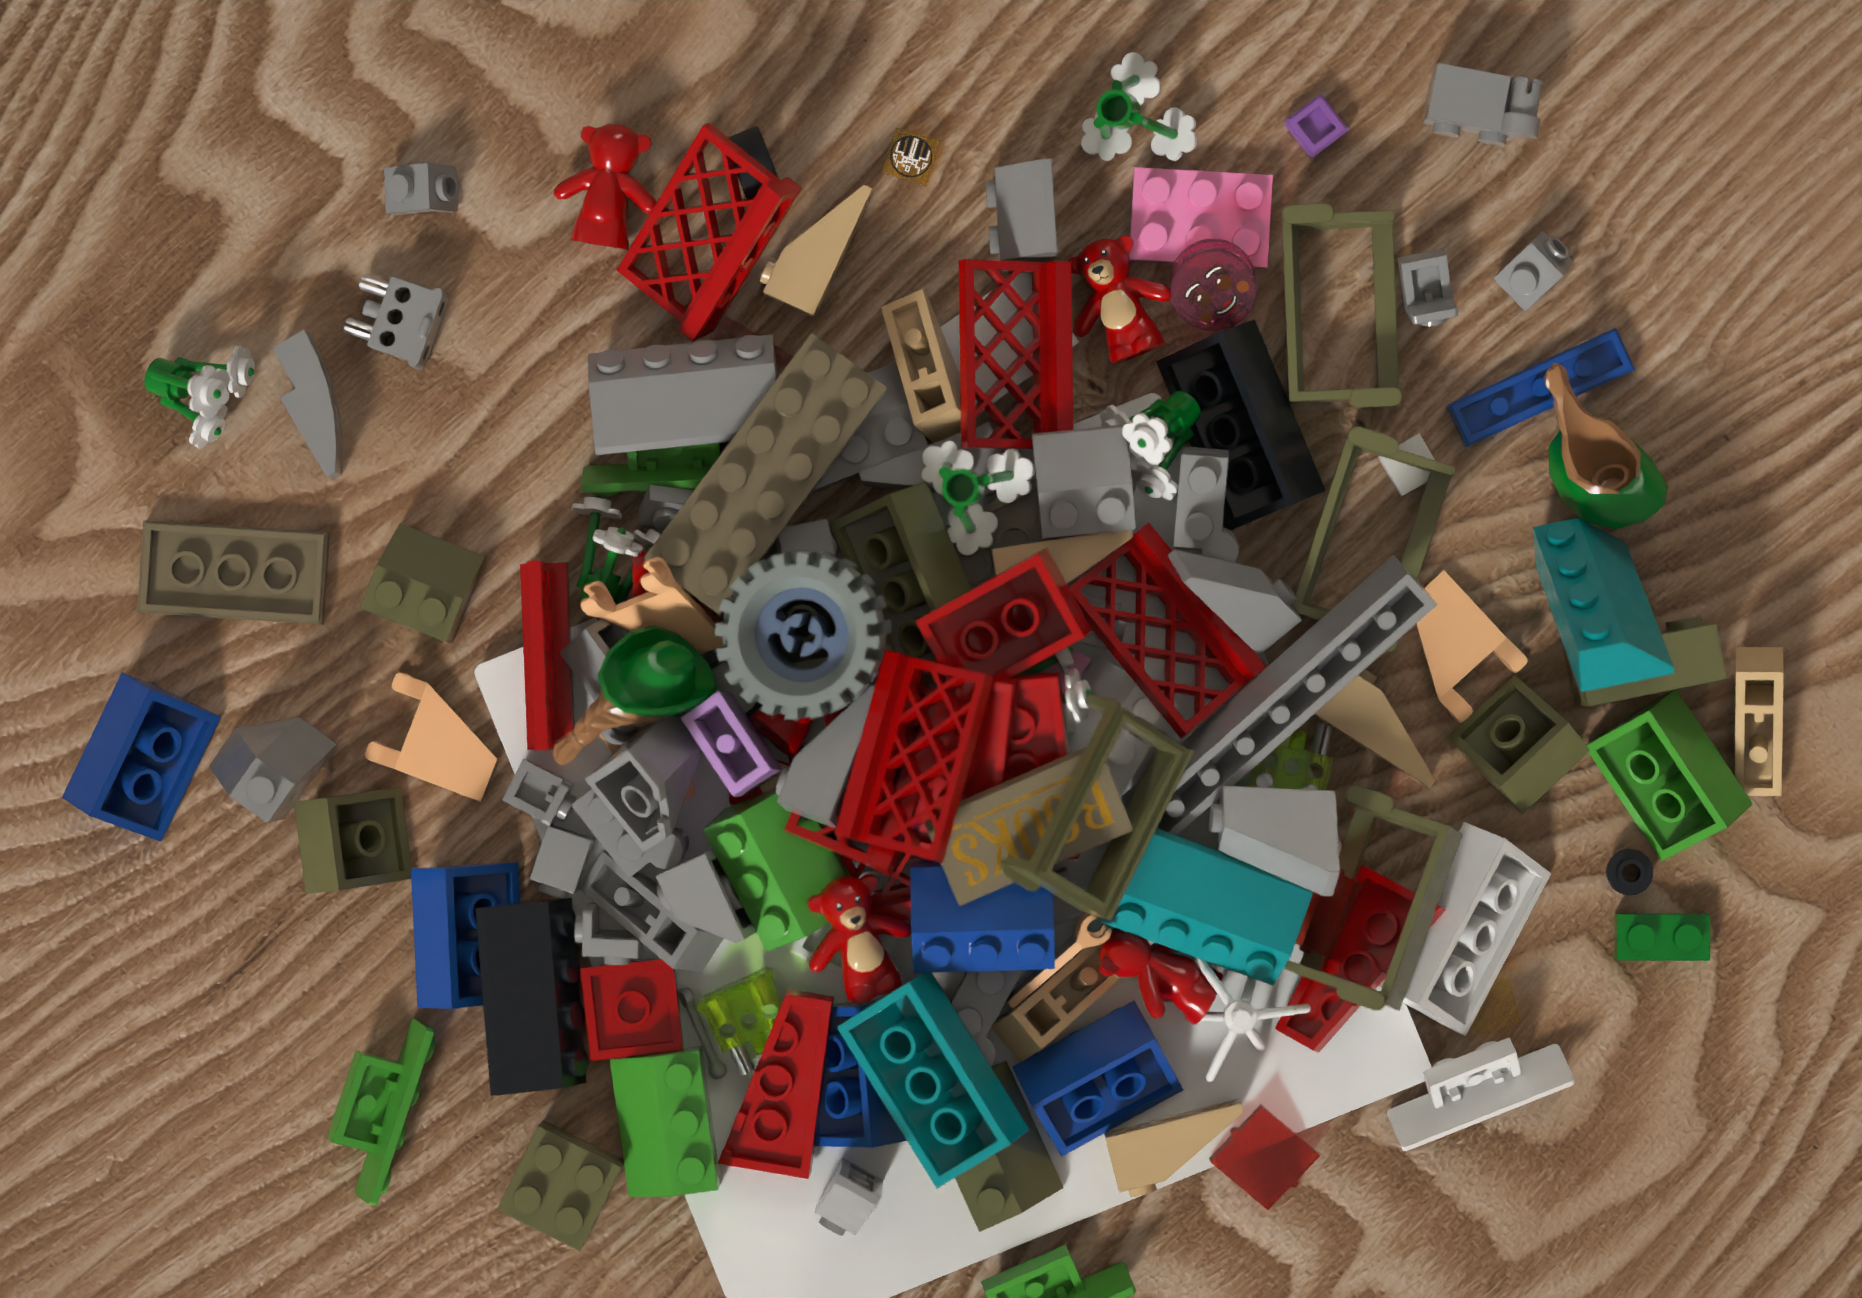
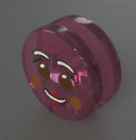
M1204 239L1189 245L1178 255L1170 273L1171 299L1175 310L1185 322L1201 330L1220 331L1240 323L1251 311L1257 295L1255 270L1249 256L1239 246L1222 239Z

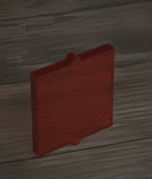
M1340 869L1333 896H1322L1313 892L1296 940V944L1300 945V951L1307 954L1313 951L1329 959L1331 958L1363 883L1345 876V871Z
M1260 1104L1238 1128H1231V1136L1212 1154L1209 1161L1269 1210L1290 1187L1298 1186V1179L1320 1157V1154Z

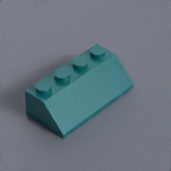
M1580 518L1533 527L1536 570L1580 692L1674 674L1672 660L1626 542L1586 523Z
M1156 828L1111 921L1100 917V922L1274 986L1291 957L1313 891L1225 853Z
M922 973L837 1027L936 1188L941 1187L1011 1145L1030 1130L932 973Z

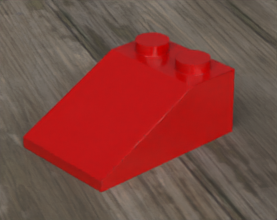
M1047 547L915 621L939 664L1005 678H1011L1083 639L1092 631ZM963 684L954 690L957 697L960 695Z

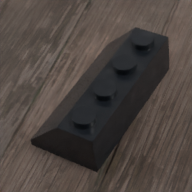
M1255 319L1222 330L1156 361L1169 395L1171 396L1176 391L1188 393L1195 399L1201 409L1200 419L1191 427L1193 437L1189 439L1191 447L1229 450L1223 525L1225 528L1233 530L1326 491Z
M572 898L525 900L475 908L491 1096L561 1089L587 1083L588 1056L584 1050L582 1031L585 1015L583 1006L580 1003L578 980L581 966L576 956V915L572 907Z

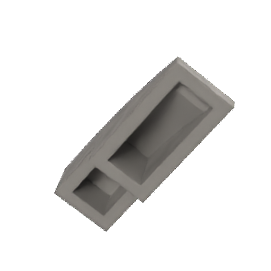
M303 329L272 348L295 386V389L283 395L280 399L326 477L334 480L342 475L343 440L340 411L335 388L326 362L312 334Z

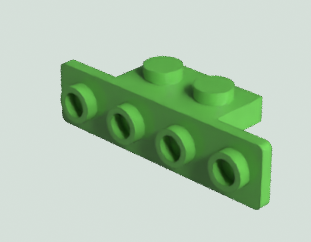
M721 443L627 452L628 464L584 466L581 480L582 492L593 493L600 497L614 496L623 491H639L645 494L649 485L695 490L721 455Z
M413 1018L411 1020L398 1061L355 1051L327 1135V1139L332 1143L367 1151L355 1188V1194L368 1204L377 1205L380 1195L384 1194L389 1187L391 1180L390 1165L395 1150H399L404 1142L406 1135L404 1123L410 1106H413L419 1097L421 1088L419 1078L424 1063L431 1059L434 1052L435 1030L418 1019Z
M1066 1244L981 1281L987 1298H1127L1136 1293L1135 1286L1124 1262L1081 1279Z

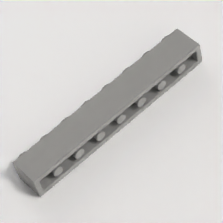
M1394 554L1180 744L1194 751L1157 826L1158 829L1174 835L1180 834L1207 810L1211 804L1220 798L1223 786H1234L1437 606L1425 588ZM1139 782L1121 797L1125 810Z

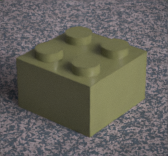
M543 1120L537 1127L497 1210L581 1251L624 1166V1160Z

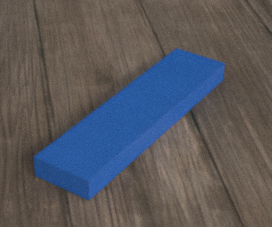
M1614 328L1447 405V410L1464 447L1466 448L1553 408L1554 397L1544 384L1546 371L1551 368L1553 363H1559L1567 370L1569 383L1576 397L1635 370L1617 329Z

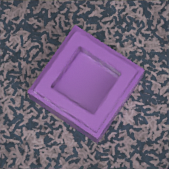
M1321 93L1283 123L1311 160L1349 131Z

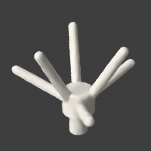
M1194 958L1195 963L1226 1005L1224 1012L1208 1011L1200 1020L1224 1022L1228 1027V1031L1206 1074L1207 1081L1211 1082L1215 1079L1237 1033H1246L1256 1049L1263 1051L1265 1044L1254 1029L1257 1020L1303 1014L1311 1010L1309 1004L1255 1010L1250 1002L1256 979L1247 977L1241 999L1234 1000L1208 963L1202 959Z

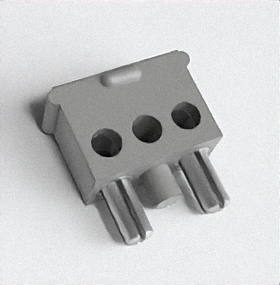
M364 274L361 280L384 287L387 290L385 291L359 282L361 290L384 298L382 304L369 299L364 304L362 314L376 319L374 326L350 317L345 321L347 324L370 331L371 334L345 325L343 328L344 332L367 340V346L374 350L408 361L409 366L417 370H423L428 362L449 303V294L440 288L430 290L393 276L387 282ZM410 291V299L403 303V295ZM402 313V321L399 324H395V317ZM391 335H395L394 343L388 346L387 339Z

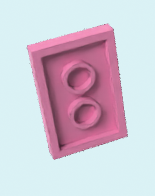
M1134 167L1130 237L1134 240V247L1129 253V260L1134 262L1203 266L1220 265L1223 267L1267 269L1273 175Z

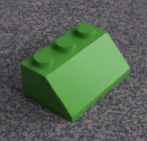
M1676 689L1642 706L1586 744L1590 750L1588 753L1661 861L1728 828L1753 805Z
M776 788L723 809L703 828L767 952L802 939L827 925L829 922L821 913H814L809 909L807 899L812 895L821 893L822 889L829 882L841 877H851L840 854L785 832L784 829L791 812L786 811L777 802L779 795L776 794ZM802 817L799 822V826L814 832L826 828L824 824Z
M702 1046L684 1048L681 1051L610 1059L628 1196L672 1197L718 1190L721 1185L719 1165L717 1164L718 1157Z

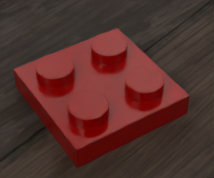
M661 958L632 961L631 964L627 965L604 964L580 968L591 1061L684 1050L675 969L671 968Z

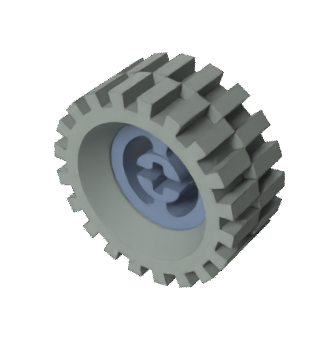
M810 550L782 553L752 565L748 568L750 572L746 576L738 577L730 586L734 592L731 597L723 598L719 611L725 612L724 620L715 625V636H723V647L716 649L719 662L727 660L731 671L724 675L730 685L739 683L744 689L740 696L749 704L757 701L763 705L760 711L772 716L781 713L785 714V719L799 720L804 717L812 719L847 707L848 704L855 701L867 690L866 688L870 683L877 680L884 651H890L891 645L885 644L886 634L892 633L891 620H884L882 609L888 606L883 595L876 596L871 587L876 583L868 574L860 575L855 570L858 565L850 560H839L834 558V553L825 551L810 552ZM797 599H807L822 605L831 614L836 626V633L833 634L828 620L823 615L812 617L809 632L815 634V640L805 642L800 656L811 655L826 649L828 659L815 668L801 667L789 661L779 649L776 639L777 633L780 634L783 646L790 653L801 649L803 636L797 633V628L809 623L812 612L807 611L795 614L788 619L784 615L785 608Z

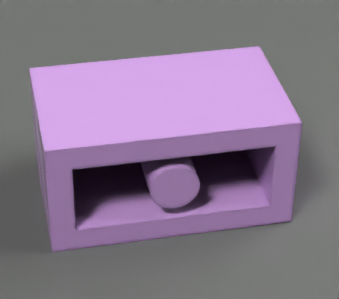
M718 691L681 717V720L732 796H747L783 770L732 693Z

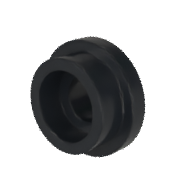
M1624 849L1615 853L1608 861L1606 877L1610 886L1618 893L1629 896L1637 895L1646 890L1653 878V866L1649 858L1642 852L1634 849ZM1627 864H1634L1638 868V876L1633 881H1626L1622 875L1623 868Z

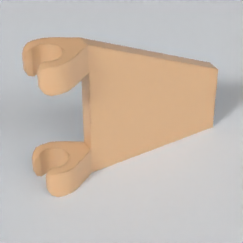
M655 557L644 562L643 566L649 573L641 577V585L649 592L615 605L607 587L601 581H595L584 586V592L590 597L581 601V609L589 616L601 618L628 631H635L650 626L666 629L679 634L701 655L723 646V636H715V625L717 622L675 581L669 566L661 557Z
M1443 570L1425 587V590L1436 602L1437 606L1417 622L1416 626L1438 701L1456 722L1462 723L1472 715L1473 709L1453 689L1460 680L1492 651L1512 673L1519 672L1527 664L1528 659Z
M398 672L393 679L392 689L421 701L402 750L399 751L383 743L371 741L365 751V758L481 802L498 758L428 682L406 673Z
M1088 913L1079 915L1073 935L1055 951V969H1039L1032 972L1010 993L1006 1000L1007 1003L1014 1009L1083 948L1106 942L1111 936V929L1108 925L1102 923L1098 930L1090 931L1087 929L1088 924L1098 916Z

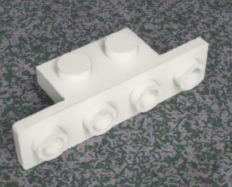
M1509 1037L1498 1042H1486L1475 1051L1456 1059L1447 1058L1437 1062L1432 1068L1423 1071L1429 1094L1393 1107L1387 1111V1115L1402 1150L1409 1151L1573 1086L1575 1080L1558 1044H1552L1518 1058Z

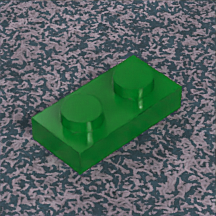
M1615 913L1614 959L1617 961H1710V914Z

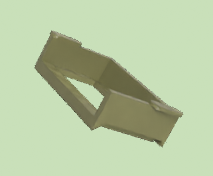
M1329 204L1289 205L1284 208L1281 218L1287 388L1290 404L1351 401L1355 407L1363 408L1396 406L1400 403L1402 393L1401 387H1399L1393 242L1394 210L1334 213L1333 208ZM1372 228L1378 388L1304 391L1298 231Z
M1353 427L1347 434L1295 595L1298 600L1292 605L1297 613L1320 620L1331 611L1309 602L1359 450L1430 472L1401 559V563L1416 579H1418L1451 476L1454 475L1456 467L1398 449L1397 440L1393 437L1366 428ZM1399 639L1393 645H1391L1386 650V652H1391L1397 648Z
M1088 694L1085 703L1103 715L1030 862L1008 855L1001 862L1000 871L1004 876L1029 891H1036L1042 886L1079 910L1111 921L1194 751L1185 748L1151 723L1134 715L1122 707L1119 701ZM1123 727L1130 734L1156 750L1126 808L1133 831L1110 841L1086 891L1053 872L1052 868Z
M1353 785L1346 791L1345 802L1355 807L1356 810L1339 854L1340 873L1333 896H1324L1300 964L1288 960L1284 969L1298 976L1336 988L1338 996L1343 1000L1375 1011L1383 1009L1384 1006L1400 1011L1463 834L1451 826L1394 808L1395 802L1388 795ZM1377 818L1436 838L1381 992L1322 971Z

